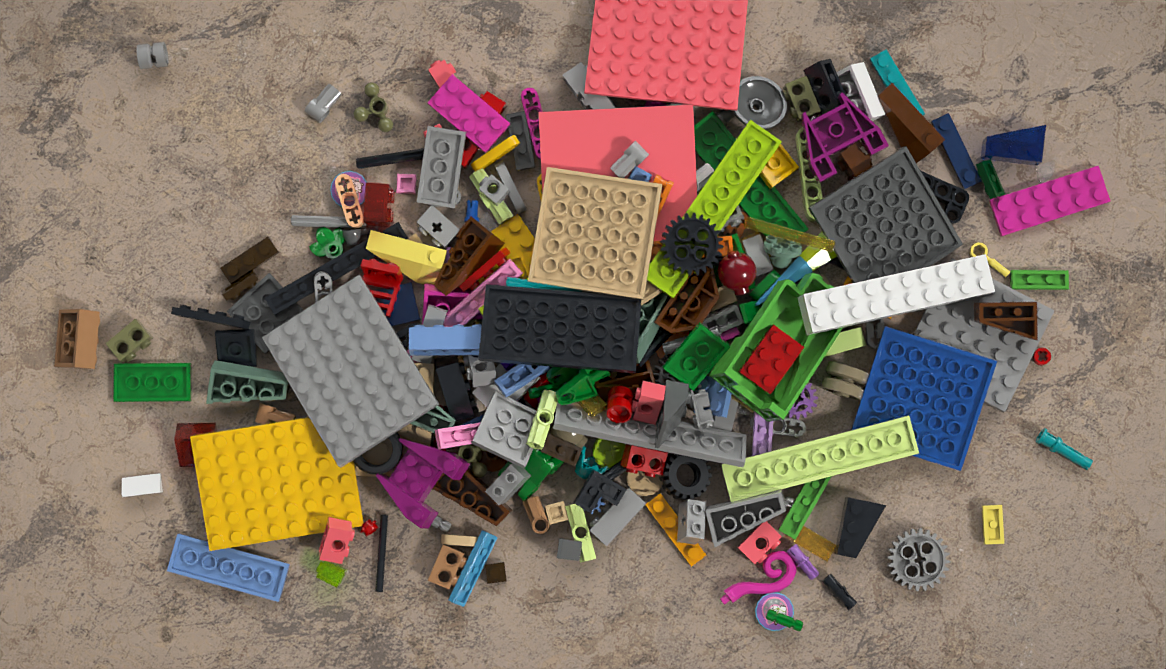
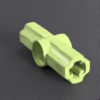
M482 168L474 172L469 178L479 192V196L487 209H490L497 223L501 225L512 218L513 215L504 201L496 206L480 192V182L486 176L489 178ZM491 185L488 188V192L491 194L498 191L496 185Z
M552 390L543 391L536 414L532 419V427L526 444L533 449H543L550 425L554 420V412L558 401L556 399V392ZM539 417H544L547 423L542 422Z
M576 504L565 506L574 541L582 542L580 563L596 559L583 508ZM578 527H584L586 529L585 537H577L575 530Z

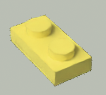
M1002 505L981 506L984 544H1004Z

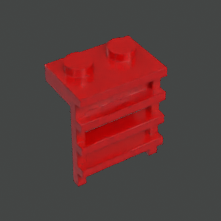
M363 259L361 268L364 273L362 278L367 285L394 290L393 294L370 290L373 297L390 300L389 305L378 303L381 310L387 311L386 317H390L394 310L393 306L397 300L398 291H400L401 281L404 278L400 267L394 263L384 264L375 259Z

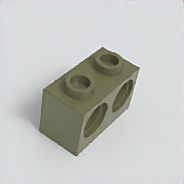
M807 76L784 85L783 93L786 101H789L791 105L789 111L793 119L796 118L797 122L802 121L801 115L803 112L799 110V105L802 104L806 105L809 109L806 113L808 118L820 113L821 110ZM792 88H800L801 94L794 95L792 93Z
M134 319L105 344L119 361L130 362L136 357L135 353L138 350H144L151 344L150 340L153 339V336L139 320ZM137 331L142 332V338L139 341L134 339ZM126 343L127 351L122 354L119 348L121 344Z

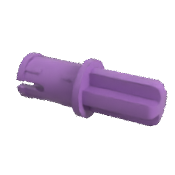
M797 544L786 551L797 563V567H800L810 580L819 575L817 569L808 560L809 557L805 556Z

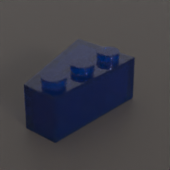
M1046 125L987 136L982 142L981 159L1038 166L1042 163Z

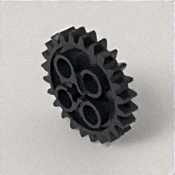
M685 213L684 219L677 216V222L671 220L670 224L672 227L667 225L665 227L668 233L663 232L661 234L666 239L660 241V244L665 245V247L660 249V252H666L663 259L669 258L670 260L667 266L673 264V271L679 268L680 275L687 271L688 277L691 276L692 271L698 276L699 270L703 274L706 273V267L711 270L713 268L711 262L715 264L719 262L715 256L721 257L722 254L718 250L724 247L718 244L723 238L717 237L721 232L720 230L714 231L716 223L710 226V218L703 221V215L697 219L695 213L692 214L691 218ZM679 230H685L687 232L686 239H682L678 236ZM699 231L704 232L707 236L706 240L698 239L697 233ZM692 240L695 245L707 244L709 247L694 246L693 249H690V245H675L674 242L688 244ZM683 249L686 252V257L679 258L676 251ZM696 251H703L705 259H698Z

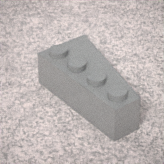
M580 62L562 75L564 81L585 110L615 108V104L609 96L584 94L588 65L584 66Z
M782 490L734 502L728 501L707 506L705 511L714 547L785 512L786 506Z

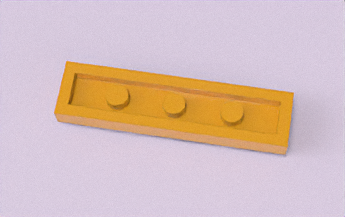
M661 493L645 504L691 567L706 556V553L698 543L693 545L677 542L678 516Z

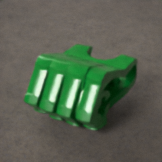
M533 449L524 468L531 477L518 492L519 498L522 501L529 499L539 489L545 477L556 472L564 462L540 452L539 449ZM508 461L498 473V477L512 464Z

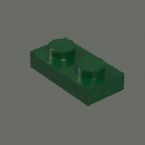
M991 159L976 164L977 173L984 183L985 192L990 200L1005 195Z

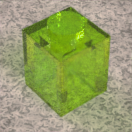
M320 561L315 572L318 573L316 576L318 579L337 588L340 586L348 569L333 562Z

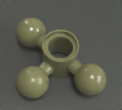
M370 82L364 88L365 94L372 98L369 108L357 107L353 113L354 118L359 122L367 120L370 114H373L380 118L378 122L379 129L382 132H389L393 128V121L386 117L388 106L383 98L378 97L379 86L374 82ZM377 103H382L384 105L383 109L379 112L375 111L374 106Z
M463 445L460 447L458 455L468 463H472V474L475 477H484L487 473V467L479 461L482 458V451L486 450L478 446ZM471 450L472 456L469 458L468 453Z

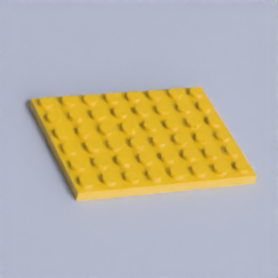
M309 417L190 436L209 551L323 533L329 517L351 521L352 528L360 527L364 523L353 460L342 468L338 467Z

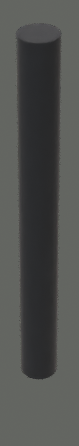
M383 514L380 516L375 592H383L388 515Z

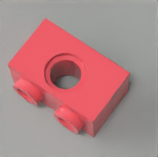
M647 381L642 382L641 388L636 389L635 399L637 400H633L632 403L633 420L656 424L664 401L666 386Z
M328 518L319 547V560L342 564L344 557H348L349 541H353L355 530L352 529L351 521Z
M766 521L759 524L737 548L753 564L757 562L760 564L767 557L765 553L770 548L774 550L781 543L779 539L782 536ZM758 538H763L766 542L765 547L762 549L756 547L755 543Z

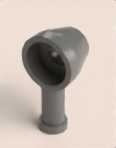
M376 225L375 227L343 230L342 233L347 245L351 246L360 244L361 236L369 235L371 230L379 232L378 225Z

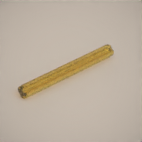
M747 217L744 222V227L747 229L833 252L836 245L833 240Z

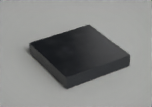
M254 329L215 330L218 361L257 367Z

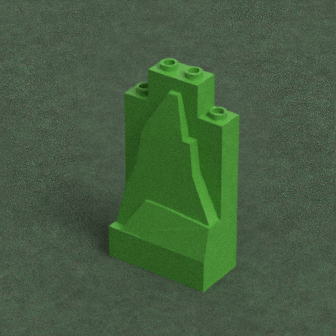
M817 273L805 274L797 287L789 279L778 281L743 335L734 339L730 348L717 362L709 376L767 422L784 420L843 329L842 327L807 335L798 297L803 294L834 288V286L826 284ZM774 324L804 346V349L773 392L769 394L738 371L771 325Z

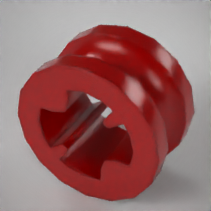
M1039 348L1033 354V361L1037 365H1045L1051 360V352L1046 348ZM1038 352H1040V354L1043 352L1046 354L1044 356L1046 361L1038 360Z

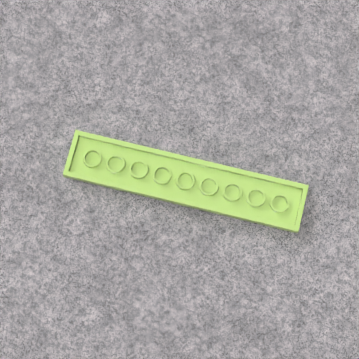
M905 416L747 457L744 467L721 464L730 501L734 502L919 454L910 416Z

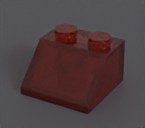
M216 422L177 423L174 441L180 467H195L190 436L217 432Z

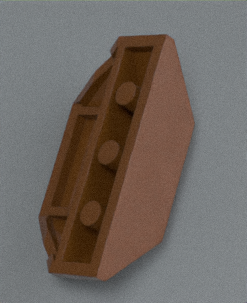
M706 267L705 274L699 270L698 276L692 271L691 276L687 278L673 299L670 298L654 323L669 333L691 331L699 322L702 324L720 298L713 268L710 270Z

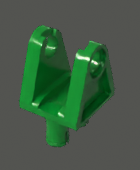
M552 367L547 372L546 377L552 385L566 383L556 392V399L560 405H567L598 396L594 387L595 382L609 376L610 373L609 371Z

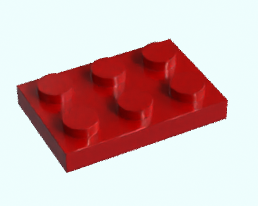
M772 324L738 372L771 394L802 352L804 346Z

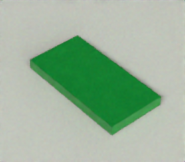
M192 363L114 364L113 402H191Z

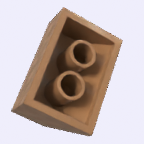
M83 309L59 310L54 367L95 369L97 362L96 350L99 341V311Z

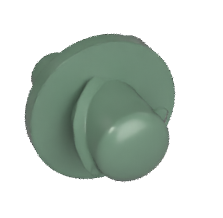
M768 235L764 241L763 248L768 254L772 255L770 257L771 263L777 268H787L792 264V258L802 253V245L792 235H785L784 237Z

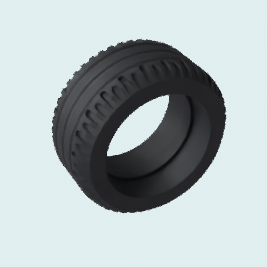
M396 432L388 437L392 443L393 452L387 462L374 465L367 462L362 455L355 458L353 462L360 470L369 474L377 475V473L383 474L390 471L399 462L402 455L403 447L402 443L399 442V434Z

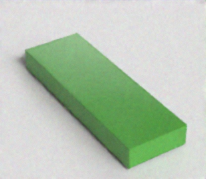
M1011 270L1010 288L1014 290H1069V270Z

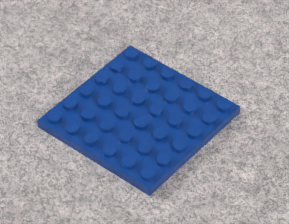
M885 326L851 430L910 416L919 454L911 456L961 471L997 360Z

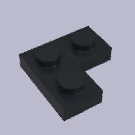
M593 469L573 503L592 513L600 497L617 506L627 489Z

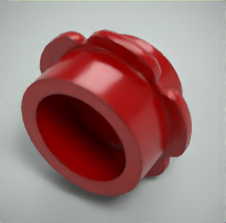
M367 520L362 524L360 532L364 533L366 537L371 535L379 528L376 525L377 521Z

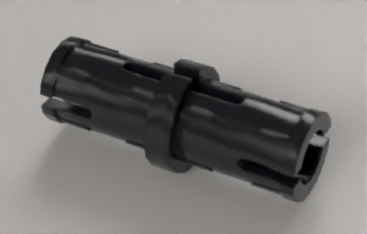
M831 573L823 579L822 582L831 590L834 598H838L847 610H850L857 604V601L847 592V588L844 585L842 586Z

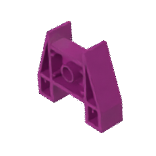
M843 93L838 96L841 106L812 121L809 120L806 112L801 115L809 168L818 184L837 174L829 158L830 155L859 140L870 157L889 146L881 129Z
M400 438L399 442L409 449L390 477L386 474L378 473L376 477L405 518L421 529H429L439 512L424 502L442 473L451 479L460 480L470 466V463L456 453L442 449L438 450V448Z

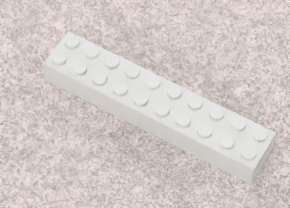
M985 254L803 294L798 297L806 334L811 335L981 297L995 292Z

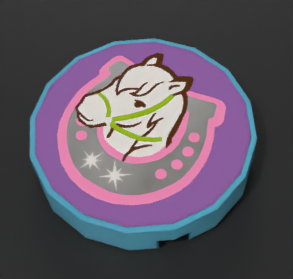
M345 171L340 173L351 177L361 206L368 198V183L357 172ZM336 176L331 183L330 191L335 203L342 207L335 185ZM342 179V183L339 186H343L345 193L353 192V190L348 191L347 183L349 181ZM352 196L346 197L344 200L345 205H354L355 198Z
M778 592L763 595L755 607V616L759 624L771 631H780L786 628V626L767 620L766 614L769 609L776 611L777 614L781 613L792 618L794 615V608L790 599Z

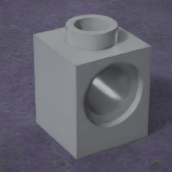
M492 174L489 178L486 176L479 184L481 186L479 188L480 192L496 206L510 193L509 189ZM491 185L498 186V191L494 194L488 192V188Z

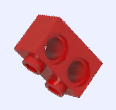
M625 444L621 466L627 468L626 471L637 474L638 471H643L644 475L655 477L656 474L663 475L668 453ZM637 454L638 460L632 464V457ZM655 458V465L650 467V461Z

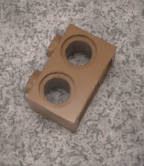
M443 544L428 581L446 589H450L451 586L455 587L459 576L456 575L458 569H463L467 560L464 557L465 553ZM449 553L457 555L458 559L455 564H450L447 561ZM442 571H447L450 574L449 581L443 582L440 580L439 575Z

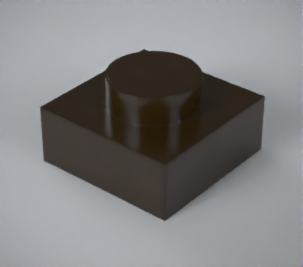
M504 562L485 564L487 584L507 582Z

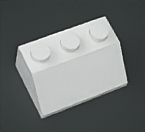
M864 62L852 64L837 72L846 96L869 119L874 121L885 115Z

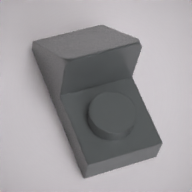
M559 538L557 558L579 561L582 542Z

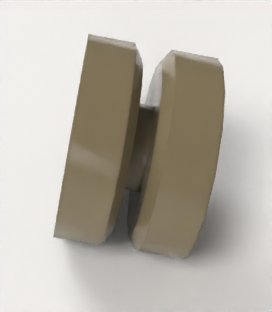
M829 361L826 373L835 378H823L820 388L837 396L861 400L864 390L853 383L866 384L869 374L854 367Z

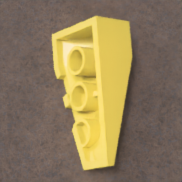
M373 230L370 231L366 245L368 251L387 263L398 265L404 275L423 285H434L447 252L443 249Z

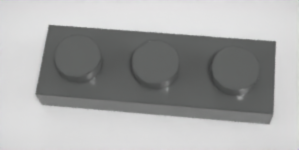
M525 112L506 114V119L511 124L508 127L510 137L515 135L520 142L513 149L516 170L535 168Z

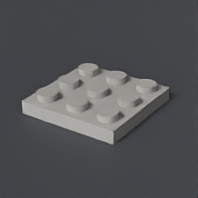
M495 391L471 443L524 469L533 451V448L529 447L526 442L536 410L509 397L505 398L503 394ZM539 417L542 422H546L544 417Z

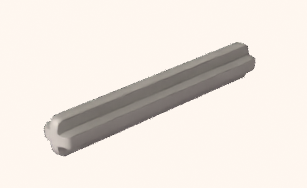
M298 215L291 217L292 226L352 228L348 225L345 217ZM353 217L350 222L353 221L357 224L360 217ZM365 217L364 224L360 228H366L367 219Z

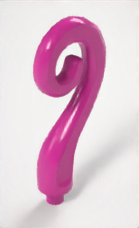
M784 551L769 553L763 561L764 573L770 578L781 576V569L773 570L771 568V563L774 560H781L786 565L785 575L774 583L739 582L724 590L725 595L720 598L721 602L725 605L729 601L734 603L746 594H768L784 590L791 584L796 575L794 559Z

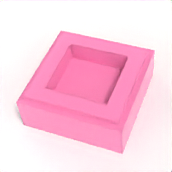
M397 174L396 193L416 194L417 175Z

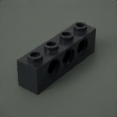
M831 59L818 61L803 70L815 95L821 115L841 106L838 96L841 93L845 96L846 94Z

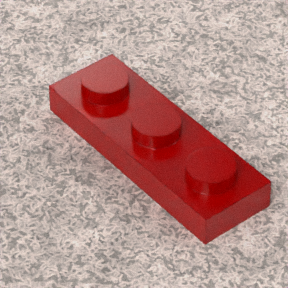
M506 247L501 249L459 287L463 292L468 289L473 291L480 285V279L483 277L487 279L494 273L492 269L498 265L500 267L508 260L506 257L510 254V251Z

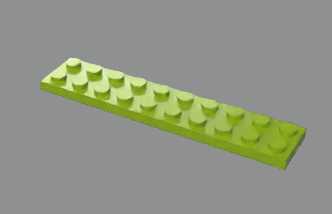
M750 120L686 211L689 218H691L693 213L696 214L697 219L703 215V221L710 218V226L716 223L714 231L721 230L782 141ZM679 230L678 236L682 239H686L687 232L685 230ZM699 231L697 233L698 239L706 240L707 236L704 232ZM692 240L688 244L674 242L675 245H690V249H693L694 246L709 247L707 244L695 245ZM683 249L676 251L679 258L686 257V252ZM659 250L649 265L647 281L673 299L687 280V271H684L682 275H680L679 268L673 271V264L667 266V263L670 261L669 258L663 259L666 252H660ZM696 251V257L701 259L704 252Z

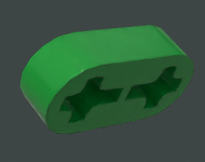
M773 270L749 295L755 301L759 300L781 275Z

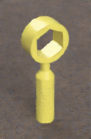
M978 242L971 246L969 250L971 257H976L973 254L974 247L979 245L984 249L983 255L986 254L989 265L1005 278L1008 276L1009 270L995 259L987 256L988 249L985 244Z

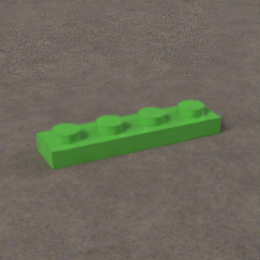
M832 476L804 483L794 504L778 529L780 532L796 540Z

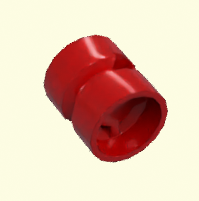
M624 386L611 388L608 392L607 417L616 423L627 422L632 416L633 393Z

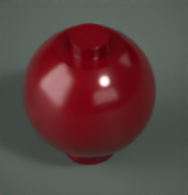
M737 250L730 251L719 263V280L726 288L734 290L735 295H743L749 292V286L756 278V265L748 255L739 253Z

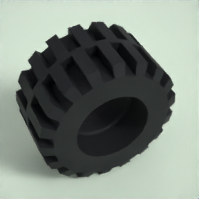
M673 454L666 458L663 475L659 479L663 481L661 486L667 490L666 493L668 495H673L675 499L687 500L699 497L701 493L707 490L706 486H709L711 483L709 478L712 477V473L708 471L711 467L706 465L707 460ZM681 464L689 465L694 472L693 483L688 487L681 485L677 480L676 473Z

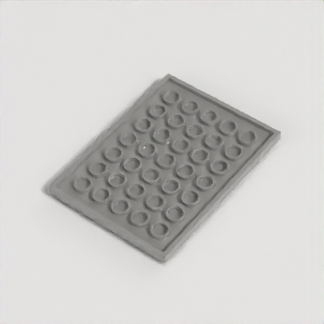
M360 275L262 337L340 468L439 405Z

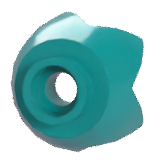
M583 446L575 466L576 474L585 480L593 469L603 474L609 467L605 466L599 469V465L595 462L593 456L585 458L586 447Z

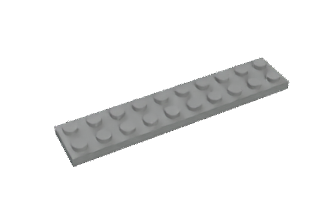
M578 401L567 405L557 403L553 424V429L738 467H744L745 434L716 428H705V426H703V431H701L698 426L695 427L692 423L680 421L678 427L659 448H655L656 424L633 420L634 412H632V416L627 422L616 423L607 417V406Z

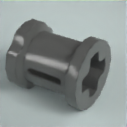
M722 109L720 112L715 113L724 126H727V122L735 117L733 110Z

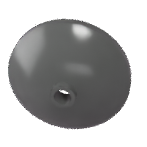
M751 76L741 80L737 111L733 110L738 120L744 125H747L752 120L765 130L778 125L784 118L787 110V101L782 89L772 80L761 76Z

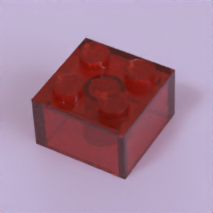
M366 182L363 221L367 226L390 227V222L394 221V211H392L391 203H395V192L389 184Z

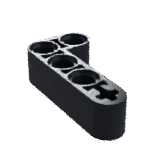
M921 171L937 200L946 204L944 208L946 216L948 212L955 213L956 219L955 221L949 219L950 223L954 225L959 222L969 202L968 192ZM938 187H943L946 190V195H940L937 191ZM956 194L963 197V203L956 202Z

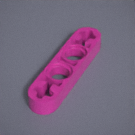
M526 88L521 93V100L535 154L541 160V153H538L540 151V143L538 145L535 143L540 142V138H536L533 134L534 130L539 128V118L532 120L529 118V113L532 110L542 112L537 91L533 88ZM528 92H530L531 95H535V97L532 98L533 105L537 103L538 106H531L529 108H526V106H530L529 100L524 99V97L527 96Z

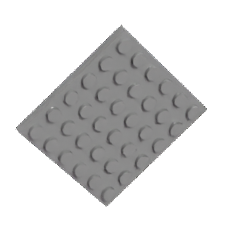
M951 258L949 262H953V261H957V260ZM992 279L995 292L989 295L925 309L913 335L997 360L984 403L1004 413L1055 310ZM1037 302L1038 341L974 322V303Z

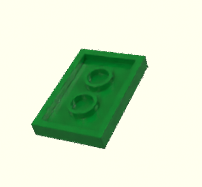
M699 322L663 365V368L682 383L689 384V388L694 391L727 352L730 345Z

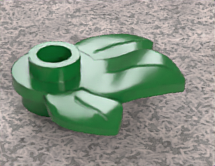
M319 227L316 232L317 242L309 246L311 252L317 257L327 256L329 259H334L343 254L342 244L345 239L342 228L338 227L332 232L326 227ZM333 247H336V250L334 252H331V249Z

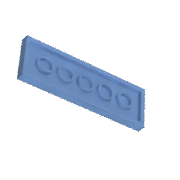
M178 533L167 571L280 602L290 564L234 548L209 551L208 541Z

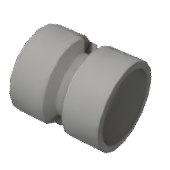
M165 42L153 43L152 46L149 44L137 45V60L140 69H149L153 65L157 68L168 67V51Z

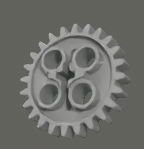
M919 528L917 533L914 529H911L910 535L903 531V538L899 535L896 536L899 541L898 543L891 542L895 546L894 549L888 548L892 553V556H887L888 559L892 560L891 563L887 564V566L893 567L890 574H897L894 580L898 581L901 579V586L908 583L907 589L909 590L913 585L915 591H919L920 586L924 591L927 590V585L934 588V581L940 584L941 582L938 578L946 577L942 573L943 570L949 571L945 564L951 563V561L946 560L945 557L950 555V553L944 552V549L948 546L940 545L943 539L936 540V533L929 536L930 530H926L923 534L922 528ZM915 542L917 543L918 556L923 558V560L920 561V566L923 572L922 577L920 576L919 563L914 561V559L917 558V553L914 548ZM924 543L930 545V551L926 554L922 552V545ZM907 546L912 551L909 557L903 555V549ZM928 562L934 564V570L930 573L925 569ZM909 566L915 567V574L913 576L907 575L906 570Z

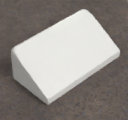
M161 473L122 478V497L163 492Z

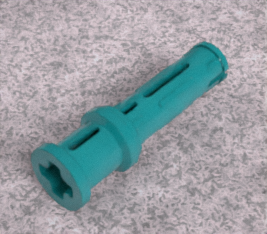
M1043 428L1038 434L1035 442L1048 447L1049 451L1063 455L1085 470H1088L1092 465V459L1065 444L1061 437H1055L1047 432L1046 428Z

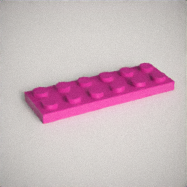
M1099 165L989 200L1001 237L1111 202Z

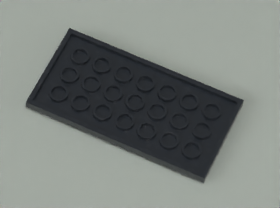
M486 284L478 359L479 361L636 373L641 299L600 293Z

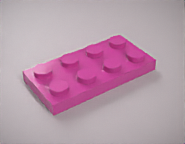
M453 74L427 102L430 107L457 130L466 132V137L484 153H487L511 125Z

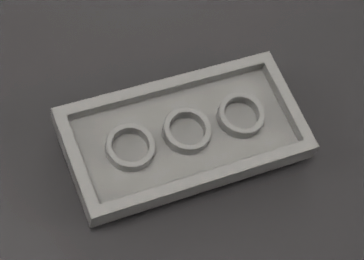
M427 126L417 196L418 203L455 208L466 132Z

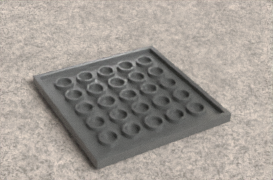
M906 146L809 207L810 212L852 283L929 267L963 245Z

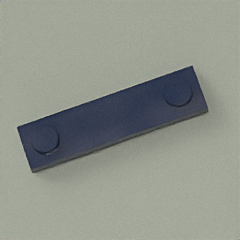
M947 113L932 120V126L945 139L941 145L962 188L965 190L980 183L981 178L950 114Z

